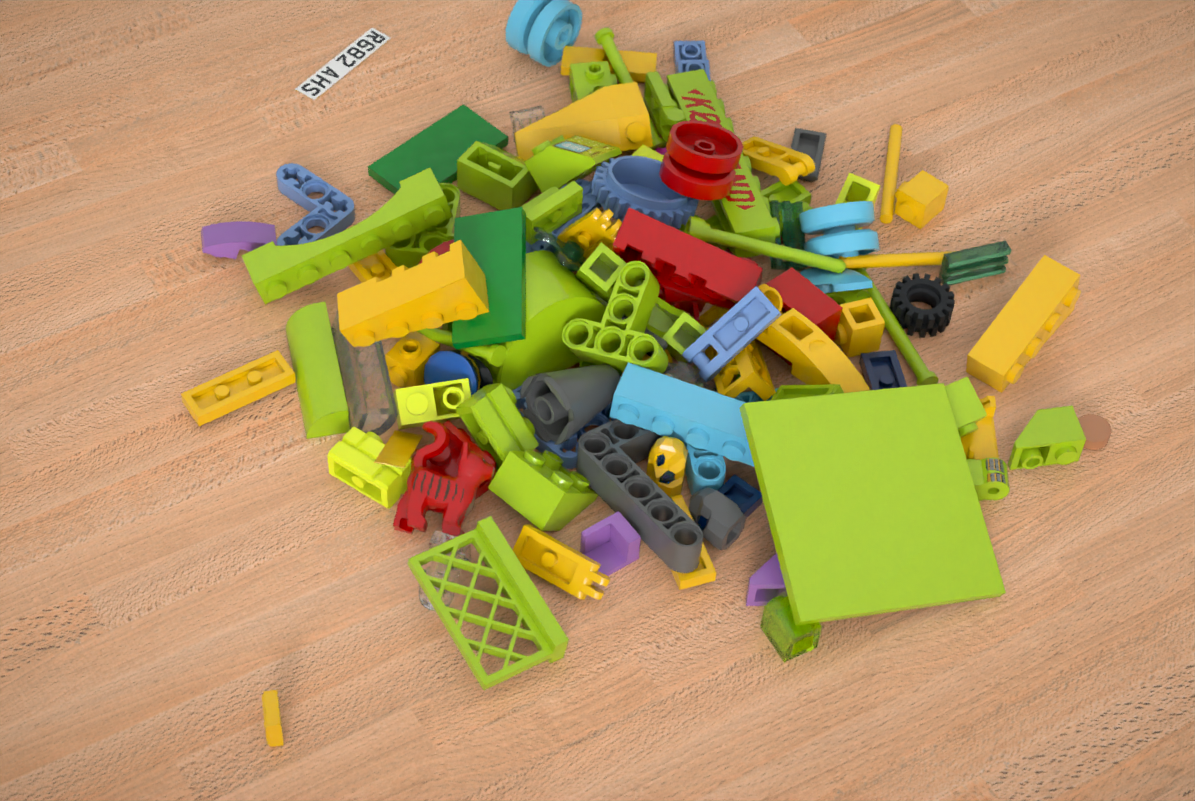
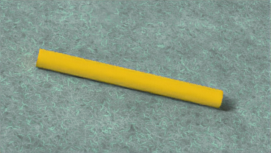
M899 124L891 125L889 131L880 210V221L885 224L893 221L903 130Z
M958 251L868 254L853 257L839 256L838 259L846 263V269L954 265L960 263L961 255Z

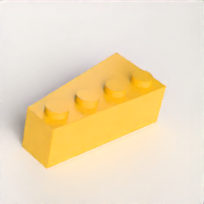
M459 240L450 244V251L438 256V253L434 251L422 256L423 263L412 268H408L405 265L394 268L389 278L382 280L374 277L337 293L340 332L353 347H365L383 339L404 337L410 332L426 328H439L445 323L460 319L470 320L477 315L489 312L485 274L463 242Z

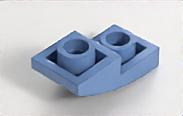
M705 40L674 41L673 54L676 73L704 69L709 81H711L709 59L706 58Z

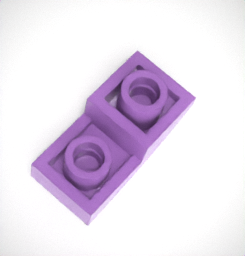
M241 221L224 222L204 226L201 230L202 253L211 254L219 258L236 259L240 249L250 252L271 241L277 246L275 225Z

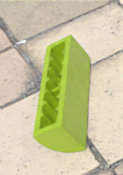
M326 302L313 303L297 310L286 324V336L292 367L295 372L296 387L307 439L347 433L350 430L348 406Z

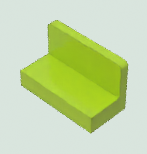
M575 181L561 189L553 186L522 205L521 207L526 212V241L532 245L582 213L583 188Z

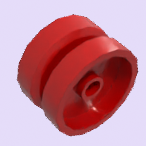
M680 121L673 125L670 130L666 144L667 152L664 154L659 171L660 178L671 190L683 196L709 201L723 199L731 192L736 175L734 169L738 167L744 146L740 138L720 125L706 121Z

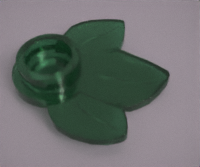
M533 228L537 232L534 238L552 245L556 250L554 255L562 266L567 267L571 271H578L586 261L583 256L585 253L584 249L574 241L568 240L565 243L544 228Z

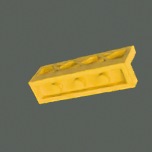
M712 306L700 316V324L708 330L710 328L708 325L717 318L719 320L728 311ZM756 338L714 377L718 393L731 398L737 397L748 387L764 401L776 393ZM712 345L705 350L706 356L710 360L719 354ZM734 375H741L740 378L729 385Z

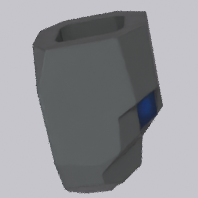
M708 487L702 488L690 497L689 512L694 522L703 531V537L719 550L728 549L739 538L745 526L746 517L741 509L722 493Z

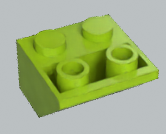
M476 141L457 160V188L499 210L521 207L539 187L525 165V160L494 145Z
M531 449L526 451L510 450L488 486V489L542 531H560L598 497V494L589 487L590 482L582 474L568 471L562 466L563 460L547 450L543 453L535 452Z

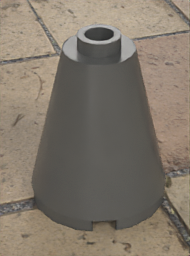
M608 364L534 374L523 382L520 391V399L526 397L528 407L523 410L524 417L531 421L535 428V434L542 441L548 442L552 440L555 442L554 445H559L570 439L613 401V395L621 376L616 369Z

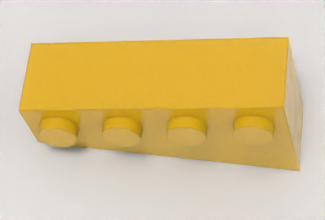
M1044 255L967 355L966 372L1001 393L1010 383L1015 384L1026 364L1036 357L1041 347L1074 311L1075 303L1081 294V290L1078 289L1080 274Z

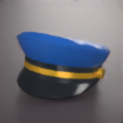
M464 350L439 351L432 355L425 365V385L468 378L472 397L482 387L493 384L492 375L485 364Z

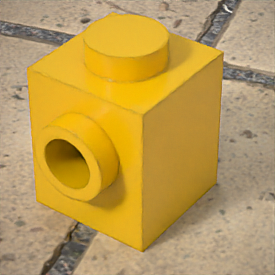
M924 170L920 171L909 182L904 181L898 187L895 194L897 201L894 213L921 230L944 209L949 185Z
M872 298L841 304L840 306L843 309L834 339L836 345H841L848 358L861 355V353L878 351L885 321Z
M417 331L408 333L385 354L386 378L398 387L406 388L424 385L425 365L432 355L440 351V344Z

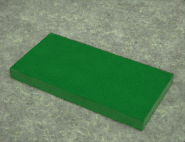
M463 104L369 165L368 175L394 195L401 187L400 181L428 168H431L439 184H451L457 180V160L476 141L503 149L508 145V136Z
M522 207L455 218L454 242L459 240L463 242L485 274L489 312L477 315L470 320L460 319L453 321L452 345L457 350L526 339V212Z

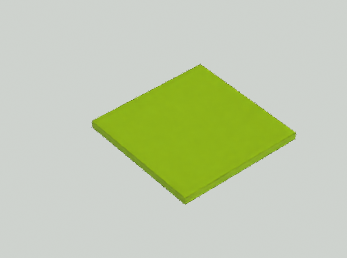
M944 383L743 403L739 408L795 626L995 598L1006 593Z

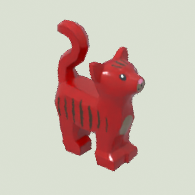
M428 421L423 424V430L433 434L435 439L432 443L417 449L411 459V472L407 479V490L398 503L393 527L394 530L413 534L415 528L420 532L426 533L428 522L425 519V515L429 510L443 514L442 534L446 535V539L449 541L465 534L461 528L474 507L477 489L486 480L494 476V466L488 463L482 455L470 451V444L464 442L457 460L456 477L447 476L427 468V460L440 455L449 445L450 437L446 426L440 422Z

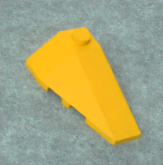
M637 82L604 86L582 99L514 132L517 157L526 161L534 156L532 150L548 140L551 142L562 135L565 140L574 136H580L618 147L621 151L639 149L642 145L653 147L649 113Z

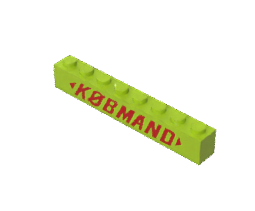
M704 69L667 75L669 94L672 100L676 101L678 109L683 110L686 117L685 121H706L720 125L734 133L731 118H726L723 100L717 99L715 83L713 80L709 81ZM742 150L738 167L734 169L736 175L730 194L723 199L711 200L710 202L723 231L775 243V238L780 237L778 220L776 217H771L768 198L766 196L762 197L759 179L757 176L752 175L750 159L748 156H743ZM730 247L733 255L737 257L747 258L761 255Z

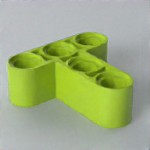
M450 183L439 184L453 217L385 248V254L397 267L405 265L408 268H412L418 265L422 256L426 255L431 249L445 241L454 239V219L460 217V191L455 185Z
M631 261L622 267L601 323L576 318L565 325L562 331L563 342L579 360L596 365L608 364L620 371H624L629 362L661 374L665 372L669 362L667 353L653 336L644 333L660 290L659 282L648 266L641 261ZM645 279L641 285L634 287L638 280ZM629 311H633L631 316H629L627 319L622 320L624 314H626ZM588 336L584 343L578 345L582 337ZM621 343L619 349L610 353L611 348L615 344ZM654 351L652 357L642 361L646 353Z

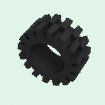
M917 273L913 274L912 280L907 275L903 277L902 282L898 281L896 283L890 309L903 330L905 328L908 329L907 335L913 336L914 332H919V338H925L926 332H928L930 337L936 336L937 330L942 333L945 331L946 326L948 327L955 304V295L953 291L949 292L950 286L947 283L941 286L942 279L936 277L932 281L930 280V274H925L923 279ZM923 302L930 305L932 309L917 308L911 303Z

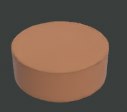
M1095 414L1081 416L1078 420L1086 437L1083 448L1098 450L1105 447L1112 432L1108 421Z

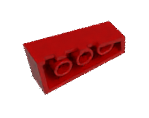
M630 207L613 243L614 253L626 263L631 261L645 263L658 280L659 286L727 311L762 282L763 268L759 267L755 261L746 257H737Z

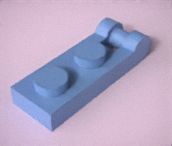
M755 286L683 352L682 356L689 364L693 362L700 369L699 375L705 382H708L782 314L760 289ZM710 345L719 353L712 360L704 353Z

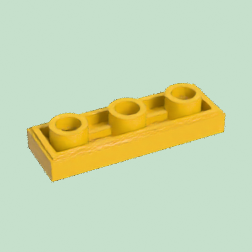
M565 46L563 48L561 75H570V64L608 61L611 74H615L604 49ZM618 50L634 82L643 83L646 80L647 72H656L657 53Z

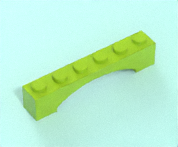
M431 168L400 181V189L385 205L368 218L340 233L298 245L276 246L271 241L241 255L263 302L268 304L276 299H280L297 289L312 284L329 274L344 269L361 259L376 254L393 244L406 240L425 229L453 217L446 197Z

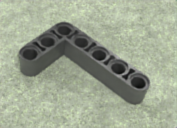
M614 419L581 435L578 440L576 471L590 482L589 486L615 513L619 511L641 536V539L669 568L679 573L694 571L700 563L703 531L636 464L648 458L653 444L657 439L664 436L632 424H625L618 419Z

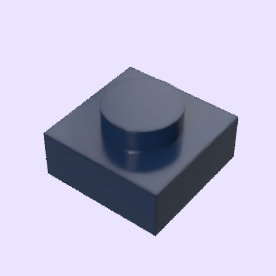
M735 474L718 490L735 502L746 518L763 502L761 492Z

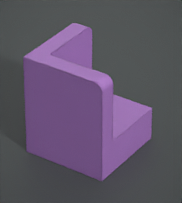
M618 511L582 531L580 553L600 563L601 566L598 571L609 576L639 559L641 536Z

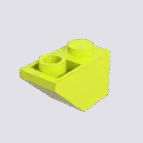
M468 378L395 389L393 400L398 430L421 427L428 421L442 423L447 420L461 418L456 411V407L468 398H471Z

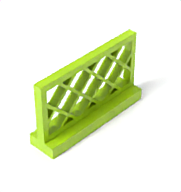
M491 516L478 521L476 529L408 559L409 568L483 691L546 660L551 664L564 657L569 639ZM471 543L480 555L477 564L455 558L458 549ZM431 561L447 565L443 579L427 575L422 565ZM452 567L474 573L470 587L448 581ZM478 574L495 579L499 586L496 595L474 589ZM434 587L440 588L438 593ZM444 590L466 596L462 611L445 606L442 601ZM471 598L493 604L489 619L467 612ZM497 605L515 611L518 616L516 626L493 620ZM453 618L459 619L458 624H456ZM463 621L486 627L481 642L467 639L460 631ZM490 629L513 635L508 650L486 644ZM517 637L533 641L539 650L530 656L512 652ZM473 650L478 651L477 657L474 654ZM486 653L505 659L503 669L487 675L480 664L482 654ZM509 661L515 662V663H513V664H511V665L508 666Z

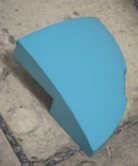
M812 267L799 272L824 293L873 288L872 280L851 269H845L842 273H835Z

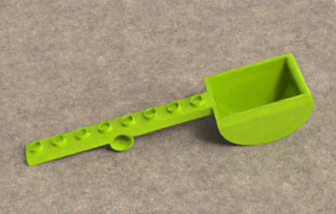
M779 181L761 191L762 197L766 196L768 198L771 217L802 202H807L808 205L811 204L812 194L798 181L788 186ZM716 215L705 220V223L710 224V228L723 231ZM681 224L678 230L684 232L686 225ZM707 242L722 250L728 249V246ZM539 250L526 253V339L497 343L504 346L507 350L504 363L498 367L490 365L487 359L473 354L470 355L479 359L489 369L493 378V384L502 382L503 386L514 390L522 386L523 382L534 374L564 370L578 363L579 359L563 342L562 331L568 322L576 318L601 323L608 303L584 285L553 252ZM452 322L443 324L442 329L452 332ZM588 336L582 337L578 345L584 343Z

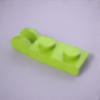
M647 72L643 100L659 134L667 142L672 126L680 121H685L686 117L683 110L678 109L676 101L672 100L669 94V87L667 84H664L659 72Z

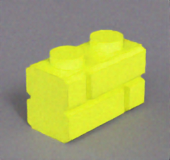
M352 427L343 436L342 441H339L327 455L329 474L390 509L400 498L401 494H404L407 490V479L411 472L412 458L409 459L405 468L374 463L385 444H383V441L377 434L370 431L365 433L356 427Z

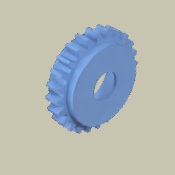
M622 156L616 159L611 158L609 163L603 161L601 167L597 166L591 183V188H593L592 195L597 196L596 202L600 203L604 210L609 208L614 213L612 217L616 220L620 219L622 222L630 207L673 228L680 229L681 224L686 225L689 216L695 215L699 202L698 199L683 196L666 186L659 175L662 162L648 157Z

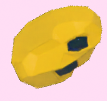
M664 436L656 440L649 453L646 474L669 497L679 495L682 492L688 449L685 444L678 438Z

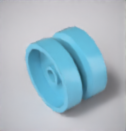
M518 0L508 18L506 26L508 46L525 55L529 54L531 59L544 66L551 67L558 64L562 60L563 48L565 46H573L579 35L582 25L580 6L569 0Z
M872 201L834 204L807 210L799 214L802 232L808 235L824 234L823 236L808 240L804 244V251L838 259L839 256L853 257L881 250L876 231L871 229L856 230L857 228L868 226L876 220Z

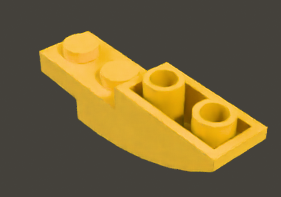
M794 308L786 313L781 312L782 315L756 337V339L792 363L791 374L807 385L840 384L844 393L870 390L861 374L841 349L820 328Z

